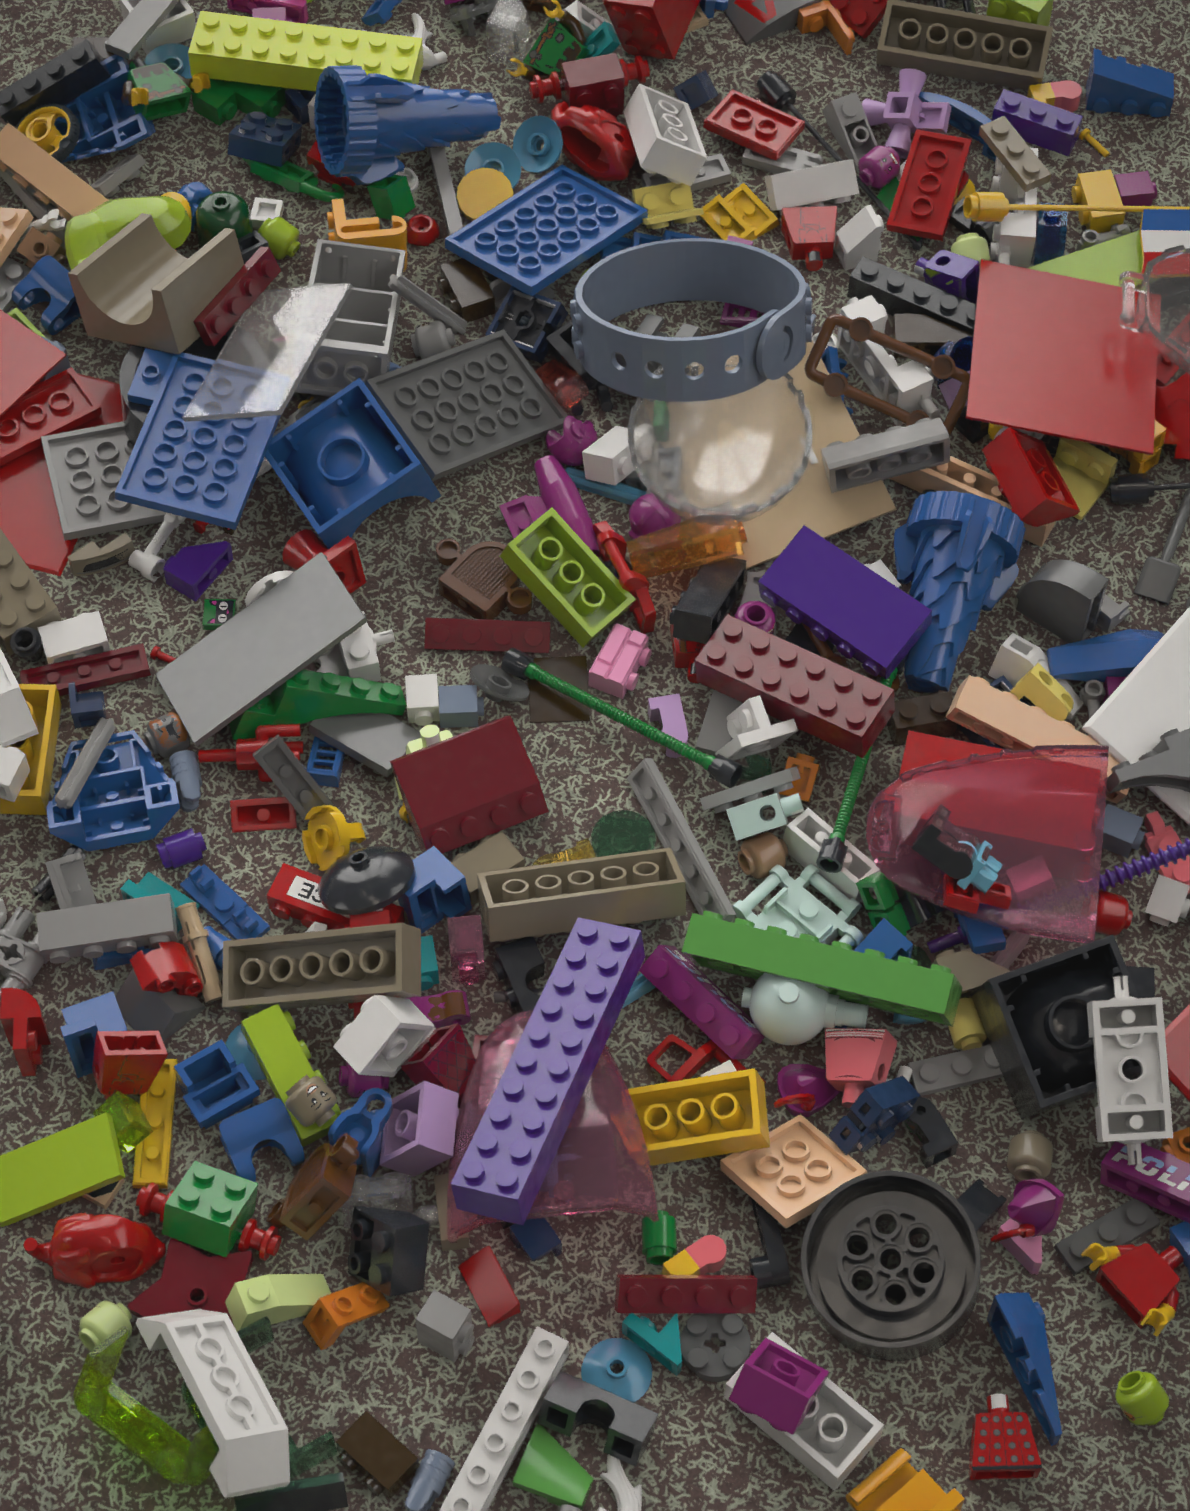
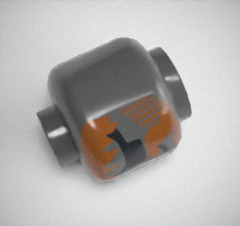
M168 712L149 721L147 732L143 733L146 743L154 756L159 754L162 758H169L174 753L184 751L190 746V735L175 712Z

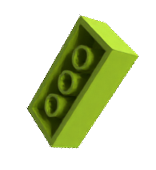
M552 507L508 543L500 555V558L582 648L626 612L636 600L629 591L621 587L619 580Z

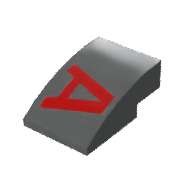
M728 0V7L723 11L744 43L748 45L795 28V22L798 21V9L821 2V0Z

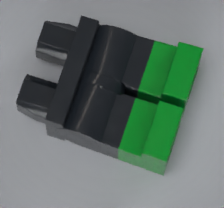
M921 855L902 857L897 862L856 882L866 910H872L868 913L873 929L881 922V918H885L900 933L906 936V931L928 920L933 914L937 915L944 911L942 906L943 882L933 883L930 875L937 871L938 868ZM869 888L874 889V892L877 897L876 899L871 897L869 893Z

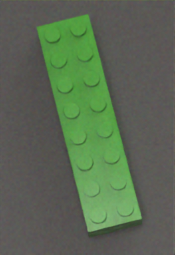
M704 911L703 915L692 913L682 953L697 966L758 980L764 973L815 984L817 988L823 989L829 994L839 995V999H844L848 1002L864 1004L865 1006L869 1005L872 1008L953 1027L963 987L956 976L951 974V969L948 967L931 964L929 969L917 966L918 961L907 957L899 956L898 960L895 961L884 958L885 953L873 949H865V952L861 953L853 951L851 945L839 941H833L832 945L819 943L820 939L809 934L800 933L799 938L787 935L786 930L775 926H768L767 930L754 928L755 923L745 919L736 918L733 923L722 920V915L711 911Z

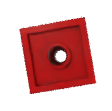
M305 529L294 534L283 549V562L295 570L322 552L327 556V560L350 594L366 583L356 542L349 536L328 549L312 530Z

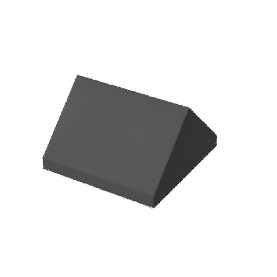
M134 969L131 970L115 996L123 1018L135 1031H159L163 1041L205 1009V1006L196 997L178 995L176 987L165 993L142 990Z

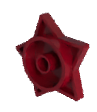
M170 1238L161 1278L128 1304V1310L132 1315L142 1318L203 1309L226 1313L233 1324L225 1302L234 1284L248 1279L253 1262V1254L251 1251L230 1253L227 1257L220 1255L207 1257L187 1244ZM204 1296L199 1302L193 1301L195 1297ZM259 1328L238 1333L240 1338L258 1336L260 1334Z

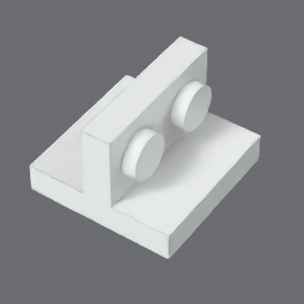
M760 695L749 698L726 717L728 721L727 729L733 739L715 754H720L735 761L776 748L798 731L794 719L771 725Z

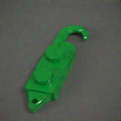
M242 158L251 167L250 172L260 176L265 181H272L281 185L290 192H302L323 202L342 199L345 194L344 189L336 183L332 184V188L337 192H328L318 188V179L314 176L315 173L288 161L282 167H277Z

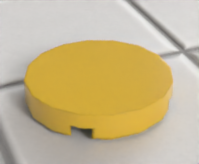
M479 168L470 171L462 178L457 187L456 198L461 213L468 220L474 221L513 196L514 193L509 179L502 172L493 168Z

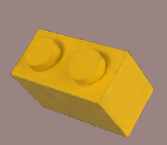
M1111 169L1079 173L1077 175L1076 185L1072 186L1071 190L1074 203L1079 205L1123 206ZM1111 211L1078 212L1080 224L1085 225L1087 230H1095L1098 233L1111 231V225L1123 224L1126 212Z

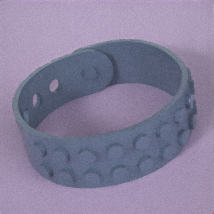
M708 238L655 241L629 247L609 255L584 273L574 289V299H570V316L573 324L572 344H574L576 358L580 359L584 369L593 378L623 393L667 402H694L720 399L748 391L767 379L777 380L802 361L806 354L807 342H812L813 325L811 324L810 316H812L813 301L809 284L805 282L802 274L786 260L763 249L739 242ZM687 300L732 303L764 313L757 320L741 328L699 337L679 338L646 335L609 323L610 320L638 308L659 303ZM616 352H619L623 355L626 361V367H622L617 362L615 357ZM738 355V365L730 371L725 370L726 361L731 356ZM656 361L660 363L664 373L662 375L652 374L648 370L647 362ZM692 362H697L704 367V370L698 376H689L685 373V367Z

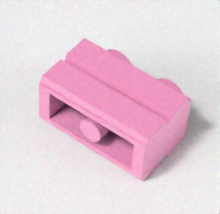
M614 624L589 671L588 686L621 699L624 698L627 690L633 691L639 679L637 671L640 665L646 667L652 650L648 648L649 637L636 630L631 631L630 628L623 625Z

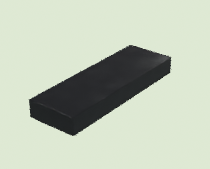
M343 1472L290 1481L286 1487L234 1497L237 1511H328L348 1507Z

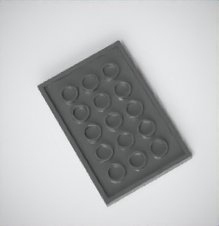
M504 329L371 378L365 383L432 481L546 436L550 430L563 429L565 417L568 416Z

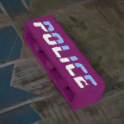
M658 945L641 966L639 971L731 1059H747L765 1038L756 1028L752 1018L675 946Z
M1115 1141L1101 1162L1100 1183L1190 1223V1164L1177 1159L1170 1153L1161 1152L1141 1143L1143 1164L1128 1165L1127 1144Z

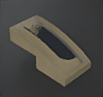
M124 533L102 548H99L92 541L67 558L71 573L74 576H86L112 569L129 561L130 555L135 550L132 539Z

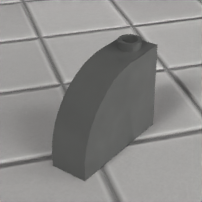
M1060 559L1048 561L1019 589L1016 598L1019 599L1016 610L1067 643L1085 640L1096 628L1109 579L1097 571L1074 561Z

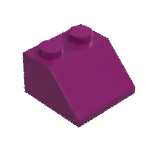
M765 1338L744 1363L728 1400L737 1404L738 1408L743 1412L755 1414L768 1421L776 1430L793 1435L804 1421L827 1379L829 1371Z

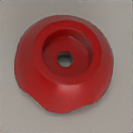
M415 215L406 222L407 241L410 244L428 246L440 235L438 223L428 215Z

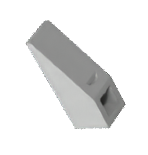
M854 92L830 101L822 111L831 133L848 159L854 160L855 170L859 174V160L877 146V142L858 94Z

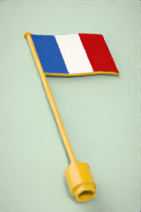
M973 192L972 195H966L964 199V216L974 222H1001L1007 216L1009 210L1142 212L1140 242L1143 262L1140 276L1190 277V207L1009 204L1008 199L1005 198L1002 192Z

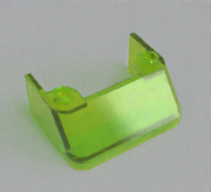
M124 1326L87 1354L73 1393L75 1407L80 1414L92 1421L166 1480L181 1485L199 1486L210 1477L211 1471L209 1468L220 1448L208 1425L195 1435L193 1442H190L112 1382L130 1331Z

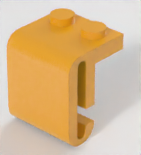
M343 199L332 200V212H327L328 229L333 230V232L328 233V240L406 250L404 271L407 269V226L403 218L393 215L392 228L380 230L379 217L346 220Z
M901 1448L846 1495L847 1502L855 1511H961L965 1498L955 1488L946 1494L924 1469L917 1472L908 1462L911 1459V1455Z

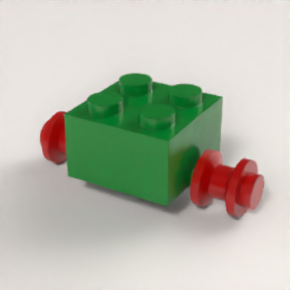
M198 1161L193 1162L175 1190H171L168 1195L159 1192V1185L152 1182L148 1187H142L137 1196L136 1206L139 1207V1214L141 1216L147 1217L151 1212L160 1215V1222L163 1223V1235L223 1257H227L236 1241L239 1240L238 1251H248L249 1248L258 1250L259 1259L266 1261L270 1255L275 1256L277 1254L282 1237L278 1235L277 1227L270 1226L267 1231L258 1228L257 1220L252 1218L255 1211L258 1183Z

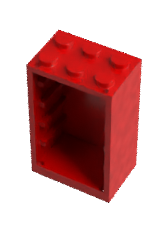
M602 0L624 51L631 55L639 54L652 56L656 59L674 60L700 0Z

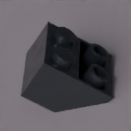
M366 1206L353 1207L348 1273L389 1297L424 1290L430 1223L408 1211Z

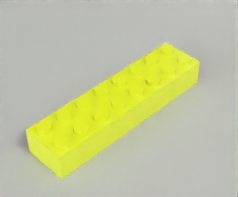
M200 11L188 50L191 76L197 73H208L211 79L315 92L320 74L323 73V69L327 68V66L357 65L362 67V70H365L367 75L376 73L386 75L399 82H409L418 85L424 63L422 38L207 11Z

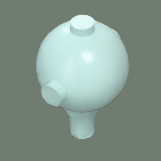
M769 973L761 975L753 988L744 987L741 1007L749 1008L753 1023L759 1032L767 1039L782 1045H797L807 1042L820 1033L824 1027L834 1029L835 1026L841 1027L845 1025L865 1029L869 1005L865 1006L864 1004L846 1002L844 999H839V995L829 994L827 991L817 988L815 984Z

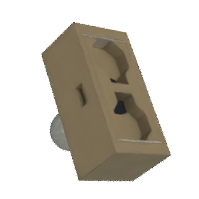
M455 1173L434 1175L437 1204L420 1206L414 1212V1215L429 1222V1226L439 1225L442 1251L470 1248L466 1211L456 1208L451 1187Z

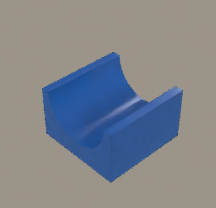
M360 377L272 437L265 454L266 459L328 549L347 536L352 538L356 529L369 515L389 502L407 496H421L427 498L432 503L441 497L440 492L418 458Z

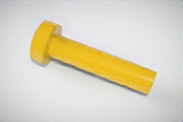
M1088 128L1080 133L1079 138L1081 140L1085 139L1102 156L1107 157L1110 155V152L1090 135L1091 131Z

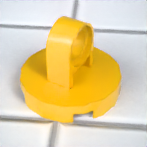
M332 805L313 807L304 819L309 820L308 830L302 831L304 851L311 864L317 863L321 871L327 870L335 861L348 854L351 842L356 841L359 844L366 840L362 823H347L342 812Z

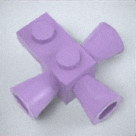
M905 68L899 71V92H888L886 103L867 98L862 102V107L870 126L887 123L892 129L885 147L893 148L900 158L905 159L908 157L911 147V133H915L916 129L946 134L952 109L949 103L921 102L919 94L927 75L920 70Z

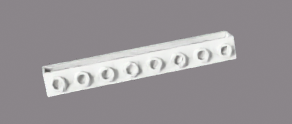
M538 1326L536 1327L439 1511H488L541 1409L543 1398L569 1355V1341Z

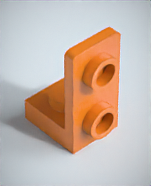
M829 0L798 9L797 28L801 34L810 31L818 32L824 26H827L845 54H852V45L855 42L854 33L850 27L845 25L837 8L834 9Z
M361 1282L319 1298L302 1323L320 1350H324L334 1344L346 1326L380 1314L387 1310L390 1305L380 1291Z

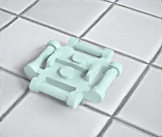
M809 864L796 880L790 877L786 869L781 865H775L769 871V876L743 901L738 900L732 906L737 914L736 917L755 923L754 928L767 930L768 926H775L786 930L789 936L799 938L800 933L818 937L820 939L819 943L827 945L838 935L842 937L839 942L854 947L864 939L863 934L858 928L847 924L857 914L861 904L854 898L849 899L819 874V869L813 864ZM811 884L842 910L836 915L805 888ZM779 885L782 889L764 906L763 911L758 916L755 915L752 909Z

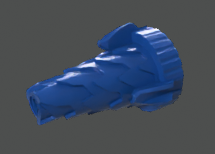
M357 65L327 66V68L323 69V73L320 74L316 87L314 122L321 160L331 175H335V177H349L356 185H369L391 177L398 172H403L404 164L395 157L401 156L400 153L423 151L425 148L450 147V142L479 140L487 136L489 131L499 129L501 124V117L498 115L497 105L494 98H492V93H470V91L464 89H432L430 86L399 82L386 75L376 73L367 75L365 70H362V67Z
M958 491L927 492L915 499L912 510L909 512L907 523L895 529L894 552L897 580L901 584H907L912 581L909 595L932 610V623L907 655L904 676L909 690L924 693H936L939 690L949 692L958 655L965 648L970 630L976 631L981 609L991 611L1018 576L1019 568L1016 562L1025 535V524L1012 510L995 501Z

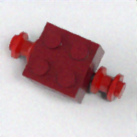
M616 53L561 63V79H559L556 71L551 72L550 78L543 80L539 75H533V81L529 82L530 95L532 99L536 98L538 103H543L545 96L553 95L556 100H560L562 97V102H567L569 107H582L584 104L603 109L617 117L624 114V87H628L629 81L637 79L639 84H645L646 77L650 76L647 60L643 61L640 55L635 56L633 63L626 64L623 59H618Z

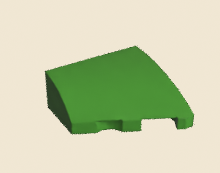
M537 1424L513 1479V1486L545 1497L547 1502L555 1505L567 1504L577 1507L582 1511L594 1478L543 1426Z

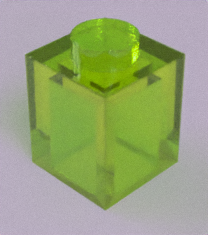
M120 1091L106 1099L93 1112L95 1117L106 1112L112 1115L119 1149L127 1153L153 1132L139 1103Z

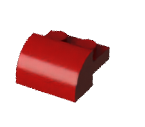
M1 988L0 1020L10 1046H13L12 1050L22 1076H36V1066L43 1063L42 1045L51 1044L50 1035L36 999L28 992L17 988Z

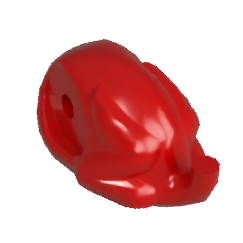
M563 101L551 111L552 120L559 126L563 137L562 152L572 164L578 165L590 177L598 181L612 182L625 180L628 177L629 170L633 167L637 157L629 128L617 122L616 117L609 112L592 105L584 104L582 107H569L567 102Z
M77 1213L57 1221L50 1242L40 1244L35 1238L30 1237L23 1244L25 1251L30 1256L52 1267V1273L56 1280L87 1289L92 1288L96 1283H125L135 1280L161 1260L166 1253L165 1244L154 1235L147 1224L131 1221L113 1214Z

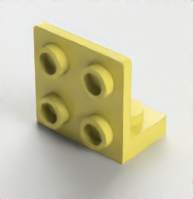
M668 182L632 189L634 203L648 210V217L642 219V224L646 225L647 229L668 227V221L674 220V223L680 224L697 221V215L704 214L703 208H694L691 187L686 184Z
M1060 437L1053 461L1081 511L1073 517L1082 520L1109 486L1110 478L1114 477L1118 459L1087 442Z

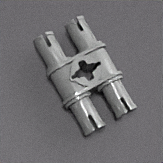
M19 906L15 909L14 914L3 929L0 928V975L6 977V980L0 987V1006L1 988H17L21 990L30 988L33 985L32 980L42 965L48 962L45 961L40 953L38 932L31 942L21 940L25 931L35 920V916L27 909L22 913L23 907Z

